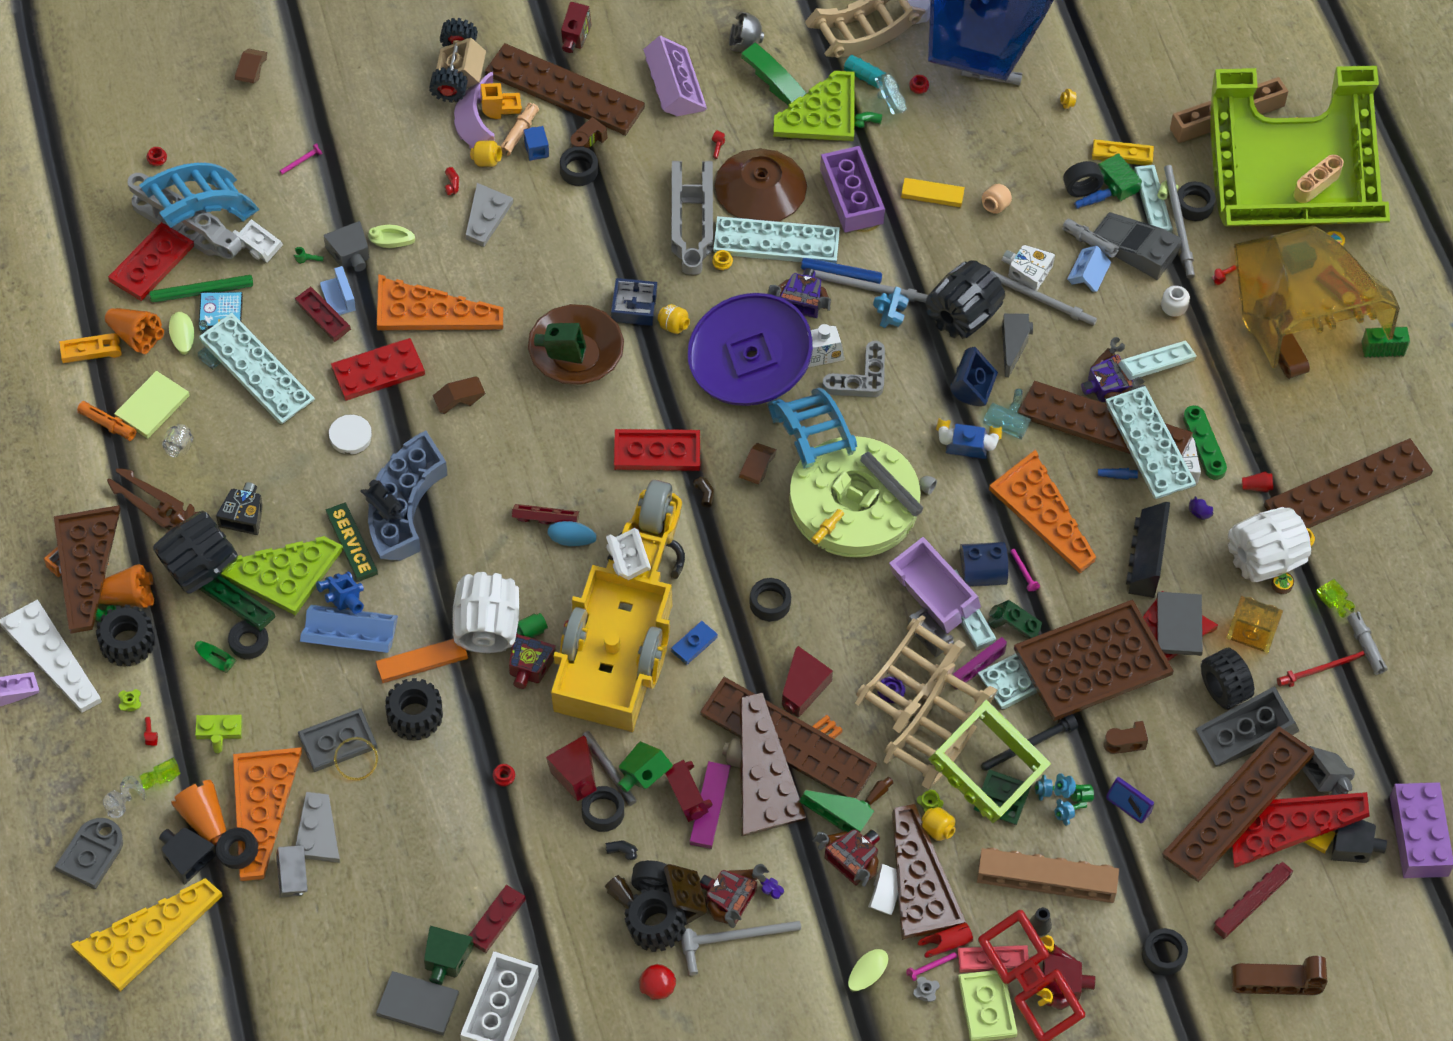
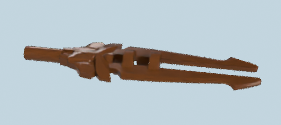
M118 468L116 473L160 501L157 508L152 507L112 479H107L115 495L119 493L124 495L163 529L169 526L173 528L198 513V511L195 512L192 504H189L186 511H184L183 502L135 478L134 471ZM172 509L171 514L166 516L167 511Z

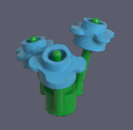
M1062 773L1057 775L1055 786H1053L1051 779H1046V775H1042V778L1035 783V793L1039 794L1038 798L1040 801L1043 800V797H1051L1052 791H1054L1056 796L1063 795L1064 798L1071 796L1072 801L1077 803L1072 806L1069 801L1063 802L1061 799L1056 801L1055 816L1058 820H1062L1066 826L1070 824L1069 820L1075 817V810L1087 808V803L1092 802L1094 799V790L1090 784L1076 785L1072 776L1065 777Z

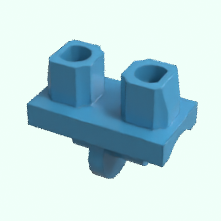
M897 286L888 297L887 294L882 293L881 296L875 297L873 301V306L877 308V312L883 313L880 326L884 328L888 324L899 327L904 320L905 315L897 312L896 308L904 311L909 299L900 294L901 288Z

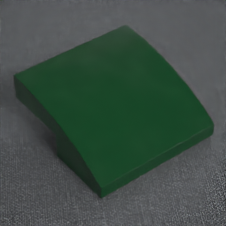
M989 769L981 790L1000 808L1024 781ZM1031 786L999 818L1000 820L1017 825ZM975 806L974 811L980 812V810Z

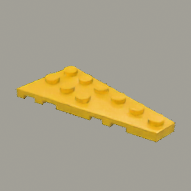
M205 878L180 890V893L168 899L164 898L158 901V904L148 909L145 907L113 923L111 927L101 932L96 931L90 934L91 937L72 943L71 947L118 991H121L222 897V892Z

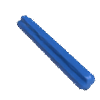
M803 258L801 263V269L803 270L810 268L880 284L882 280V273L878 271L810 258Z

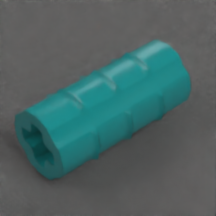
M850 55L844 64V71L855 72V77L867 82L868 85L880 88L885 81L886 72L863 61L862 58Z

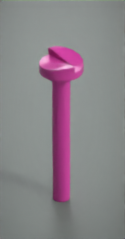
M314 144L313 150L281 169L280 173L283 175L316 153L319 156L323 154L318 148V144Z
M1012 549L1010 552L1029 584L1027 590H1038L1040 588L1037 581L1033 582L1016 550Z
M954 952L916 970L910 967L906 970V974L914 982L917 980V975L957 958V954Z

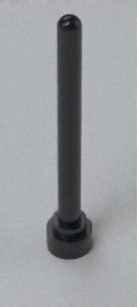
M1071 714L1061 718L1058 724L1027 740L1035 746L1062 731L1070 733L1078 729L1077 720ZM1008 749L983 762L981 769L987 771L1016 756V754L1011 749Z

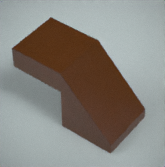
M249 48L242 53L234 80L249 83L258 81L260 79L261 63L267 60L268 52Z
M475 376L447 383L433 395L439 412L446 414L459 402L471 406L486 393L479 377Z
M756 443L747 456L739 478L759 485L764 480L768 464L774 459L777 449Z

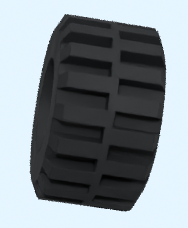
M125 605V608L116 606V610L112 611V609H109L107 615L103 614L100 617L101 622L97 623L96 636L104 658H108L110 663L113 664L116 661L117 666H122V664L131 666V663L139 664L140 659L145 660L148 658L147 653H152L153 646L155 645V635L151 620L145 611H140L139 607L136 606L133 609L130 608V605ZM123 631L136 632V635L129 640L120 641L115 639Z
M1229 647L1222 649L1201 661L1200 667L1203 682L1211 697L1222 708L1230 709L1254 696L1255 687L1251 672L1243 658L1234 649L1232 650Z
M412 678V681L402 680L403 684L396 683L394 685L395 690L390 689L388 692L389 696H386L385 708L388 725L391 726V730L394 733L398 732V736L401 738L406 736L407 740H412V737H416V740H421V736L427 738L430 736V732L435 733L437 725L440 726L442 723L443 709L439 691L434 689L432 683L426 684L424 679H421V681H417V678ZM410 704H421L426 707L423 712L416 715H410L402 711Z
M650 887V891L641 890L642 894L639 896L635 894L633 896L634 901L628 902V909H625L624 913L626 916L624 918L632 939H634L637 946L641 945L642 949L646 951L648 948H650L651 952H656L657 949L665 951L667 946L672 948L675 946V941L679 942L682 939L680 934H685L686 931L685 925H687V920L683 909L674 907L670 891L666 892L665 888L660 887L659 890H656L655 887ZM663 913L667 915L657 925H645L646 920L654 914Z

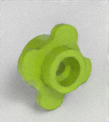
M138 689L129 692L125 690L119 692L120 710L132 712L141 707V702L139 701L141 692Z
M928 790L922 796L917 797V803L923 807L924 813L930 808H942L944 804L935 790Z

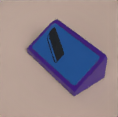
M1120 777L1115 779L1106 796L1107 800L1141 824L1152 813L1154 802Z

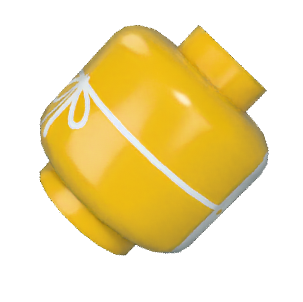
M673 304L663 307L658 314L660 327L674 334H680L690 324L687 310Z

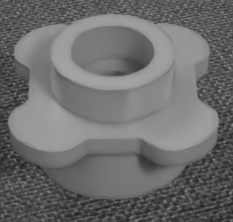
M919 977L917 979L918 985L914 989L913 995L922 1001L933 1002L936 999L935 992L939 989V983L935 980L929 981L925 977Z

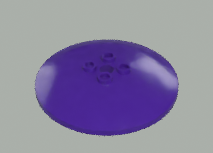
M765 293L737 295L720 302L699 320L689 340V367L697 384L714 399L739 406L766 403L788 392L803 377L812 357V333L804 315L787 300ZM752 350L757 351L754 357H747L748 352Z

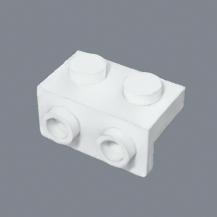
M252 219L240 232L233 231L239 237L242 249L246 247L255 259L259 260L261 258L266 263L283 246L279 239Z
M633 528L617 537L611 534L606 536L608 541L607 550L613 557V568L618 576L630 580L651 569L639 530Z

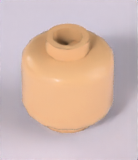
M1002 184L992 185L982 195L983 207L993 214L1002 212L1012 201L1011 192Z

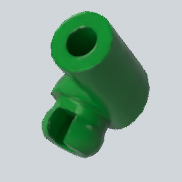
M873 112L856 114L854 126L863 128L865 121L881 124L883 114Z

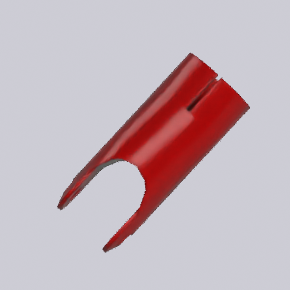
M965 922L924 937L918 941V945L923 946L929 943L939 945L924 954L925 958H930L973 942V935L969 925Z

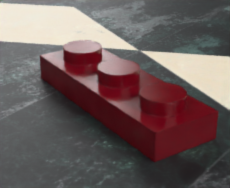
M311 286L295 298L296 303L334 342L351 330L350 325Z
M515 504L512 509V517L517 518L521 522L539 520L538 522L541 524L563 521L578 522L580 511Z
M505 885L468 935L473 937V945L485 953L488 952L526 900L525 895Z

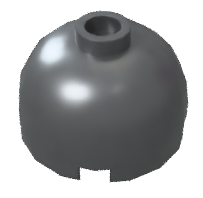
M739 12L735 19H738L736 25L733 24L731 28L729 45H733L730 48L731 50L743 52L755 42L757 44L762 43L764 32H762L760 21L754 15Z

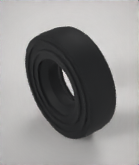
M245 620L236 623L228 635L231 651L243 659H253L260 656L266 650L269 642L268 633L265 628L260 632ZM245 633H253L256 635L257 641L251 646H244L240 643V638Z
M240 827L232 828L223 833L216 845V853L219 860L226 867L242 869L250 865L256 858L258 842L249 830ZM236 841H243L245 843L243 853L238 856L230 855V846Z

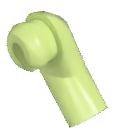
M1167 180L1161 183L1157 194L1161 200L1167 199L1169 195Z

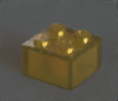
M1241 596L1226 639L1269 653L1283 610L1278 609L1274 605L1258 602L1254 598Z

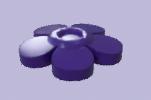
M766 878L765 882H760L763 885L761 890L767 895L771 894L772 898L779 899L783 895L784 889L778 885L777 880Z

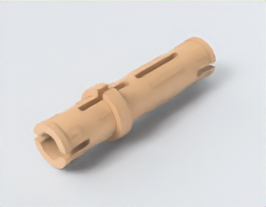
M528 103L523 113L516 118V124L500 146L502 154L506 155L507 152V156H509L522 137L524 129L530 128L532 125L531 121L539 111L537 105Z

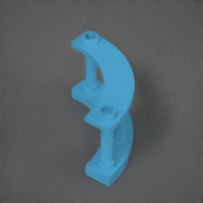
M190 163L176 166L153 177H148L139 185L148 198L154 195L163 206L164 210L159 213L170 228L194 216L195 212L200 210L211 212L226 209L242 221H245L259 210L249 197L239 193L232 184L237 181L234 175L226 168L212 163ZM196 181L203 192L192 194L184 182ZM208 183L214 185L218 190H212ZM176 185L185 198L171 204L161 190Z
M823 388L812 389L811 396L791 402L777 399L767 403L773 423L783 422V426L788 434H794L797 440L794 442L804 469L812 467L817 456L846 448L848 456L853 455L856 451L855 447H857L856 438L850 434L839 408ZM814 405L816 406V408L809 409L799 413L796 412L800 409H804ZM826 413L832 419L809 427L800 425L802 420ZM833 428L838 429L842 438L841 441L817 448L810 447L807 440L809 435Z

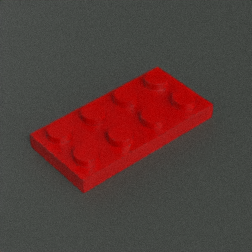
M161 222L108 276L109 282L142 301L194 247V241Z
M411 338L331 363V369L345 401L425 375L424 367Z
M615 429L614 470L700 471V430Z

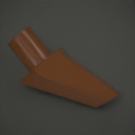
M887 777L884 780L877 781L865 802L869 805L873 804L889 791L888 788L893 784V780Z

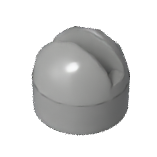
M924 476L919 481L920 489L928 495L933 492L937 485V479L931 476Z

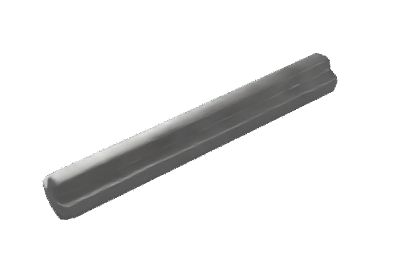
M866 452L861 456V462L913 516L917 517L923 512L922 505L870 452Z

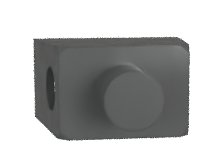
M360 221L324 234L325 248L344 269L353 266L357 272L366 268L364 261L369 259V250Z

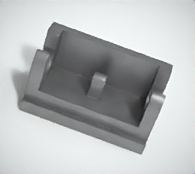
M926 607L909 616L908 625L913 618L917 619L923 615L926 618L921 626L948 644L955 643L953 641L954 638L951 635L947 636L929 616ZM915 634L935 658L944 652L919 634Z
M304 845L278 847L276 859L280 898L303 895L304 892L308 891Z

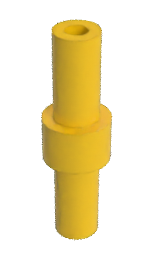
M837 509L829 519H825L820 525V529L811 538V541L817 545L827 534L829 535L836 528V523L844 516V512L841 509Z

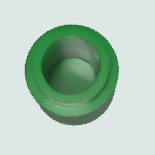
M534 613L518 621L516 634L529 638H535L543 634L544 630L548 629L545 618L541 613L537 615Z

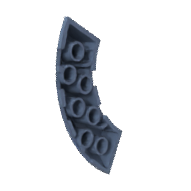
M426 430L404 443L403 448L396 454L393 453L389 462L380 470L376 477V481L379 480L389 490L385 498L388 494H392L402 504L401 507L403 508L402 512L399 513L401 519L387 520L380 516L379 511L374 505L368 504L370 536L380 559L401 561L420 552L419 537L413 525L415 510L426 491L433 484L447 476L446 461Z

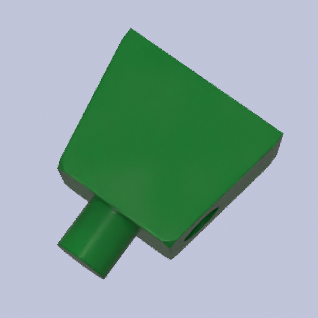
M640 741L619 765V770L623 773L624 777L617 784L625 793L634 785L647 789L673 765L662 750Z

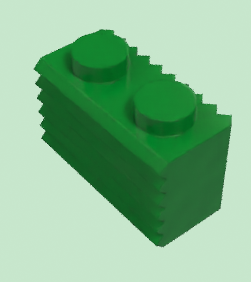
M1120 153L1098 163L1104 177V183L1110 189L1112 196H1116L1122 201L1140 191L1141 178L1125 162Z
M1408 327L1365 328V333L1361 340L1364 357H1400L1401 355L1404 357L1410 343Z

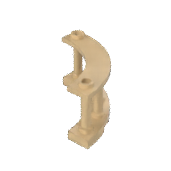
M858 0L848 4L846 9L839 11L837 8H816L805 23L808 28L821 29L831 45L824 54L828 57L839 58L857 55L891 41L913 24L918 23L926 11L925 9L911 6L907 0H898L905 13L894 21L885 7V4L890 0ZM877 10L888 26L875 33L865 16ZM859 21L868 36L854 39L845 24ZM829 28H839L846 40H837Z
M923 615L917 619H912L907 627L909 632L887 663L867 685L863 684L856 693L858 699L855 704L859 706L866 699L894 718L893 721L896 722L892 729L898 733H901L909 725L910 717H915L923 707L938 681L936 677L942 667L946 668L951 663L954 664L966 646L960 640L954 644H948L921 626L926 618ZM916 633L944 651L943 654L946 656L940 665L932 664L907 647ZM901 654L930 672L929 675L932 677L926 685L918 683L893 666ZM889 673L916 691L915 694L917 696L913 701L911 699L907 700L881 683V680ZM876 689L900 705L903 710H897L872 692Z
M953 663L946 668L942 667L936 677L938 681L921 710L906 730L894 742L891 741L884 751L887 754L883 761L884 763L888 764L894 757H897L923 773L925 778L922 786L927 789L933 787L943 774L936 771L934 765L929 764L927 766L902 749L908 744L928 757L936 751L913 737L920 725L945 740L952 735L951 732L926 718L934 704L962 720L963 723L985 700L991 704L998 691L992 686L987 687L984 691H978L951 675L956 666ZM947 683L974 698L976 704L971 713H966L939 697ZM974 723L944 752L953 762L977 729Z

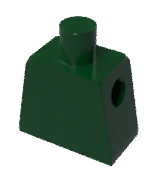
M550 323L547 325L545 334L536 333L534 337V345L545 347L549 358L582 364L587 346L580 323Z
M430 925L424 964L426 970L432 971L429 978L431 983L442 985L445 975L454 978L458 976L473 950V937Z

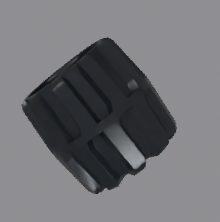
M975 260L965 261L949 272L927 296L925 303L928 307L927 314L931 320H936V327L940 331L946 330L949 332V337L955 339L960 335L962 339H965L990 320L1002 306L1005 290L1002 287L1001 280L991 268Z
M199 511L177 524L153 546L157 557L187 594L195 592L214 580L238 558V554L234 550L235 548L226 539V535L221 532L216 522L205 511Z

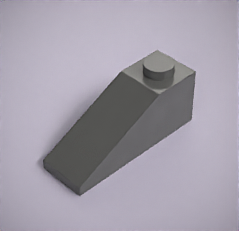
M1004 313L1002 338L1005 377L1011 375L1028 343L1029 335L1033 334V322H1029V314Z

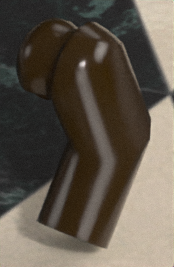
M699 477L694 480L693 486L696 490L703 492L701 505L711 507L714 488L707 478Z

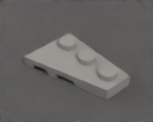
M477 183L466 231V240L484 247L512 206L513 198Z
M306 792L296 846L304 845L305 859L340 863L329 795Z

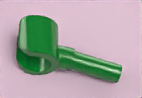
M295 248V252L298 255H294V258L300 264L306 260H324V256L306 254L304 248Z

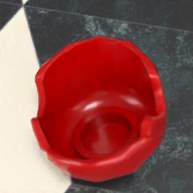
M655 964L649 966L641 973L638 983L641 993L646 994L652 1000L665 999L673 993L676 986V978L667 966Z

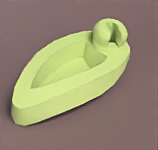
M381 225L371 228L368 232L370 241L383 248L402 247L415 242V235L408 229L398 225Z
M176 312L169 321V334L176 349L181 354L186 355L193 344L194 327L187 314Z
M874 949L857 961L848 981L850 991L856 992L865 989L880 978L889 960L886 951Z

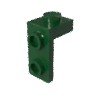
M1010 600L994 605L989 612L988 625L995 629L1007 623L1029 639L1038 636L1042 625L1041 621Z

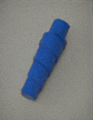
M1109 188L1103 191L1098 190L1089 196L1083 197V199L1074 202V205L1077 209L1105 201V198L1112 196Z
M1129 468L1098 469V476L1129 480V478L1137 479L1138 470H1129Z

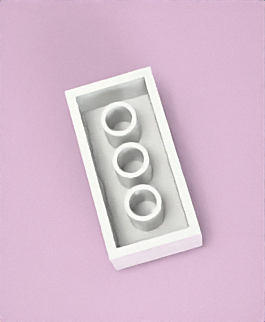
M493 952L460 1034L461 1041H514L539 977L538 965Z

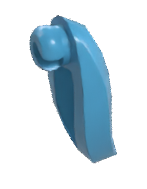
M572 521L551 524L547 531L553 541L564 546L588 545L596 542L597 535L592 529Z

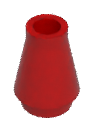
M1262 472L1242 477V489L1268 493V490H1273L1272 473Z

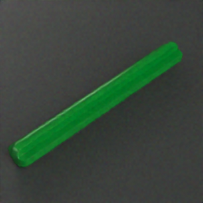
M244 275L151 290L149 295L151 302L155 303L198 296L201 292H223L252 287L253 278L252 275Z

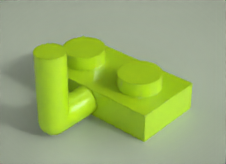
M196 715V739H211L213 751L217 754L221 753L223 739H242V715Z

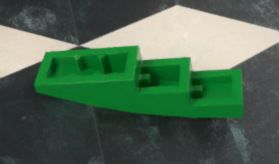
M756 42L741 53V58L755 69V75L769 85V91L788 106L800 96L803 97L807 94L787 70Z

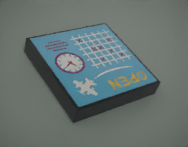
M201 292L199 331H207L231 313L242 322L243 292Z

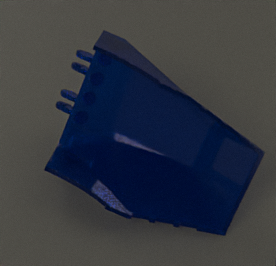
M930 0L928 62L1006 82L1054 0H990L988 4H984L981 0Z

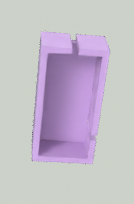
M924 537L889 563L892 574L907 588V591L923 608H927V613L946 634L962 623L961 617L967 619L981 608L979 598Z

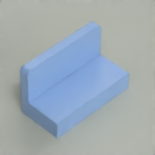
M1098 246L1084 248L1081 250L1067 280L1072 285L1084 282L1092 292H1097L1111 261Z
M343 267L334 268L336 278L320 282L326 302L339 315L356 311L354 297Z

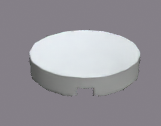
M344 415L337 418L329 429L330 443L340 453L357 454L364 451L371 442V427L368 421L361 416Z

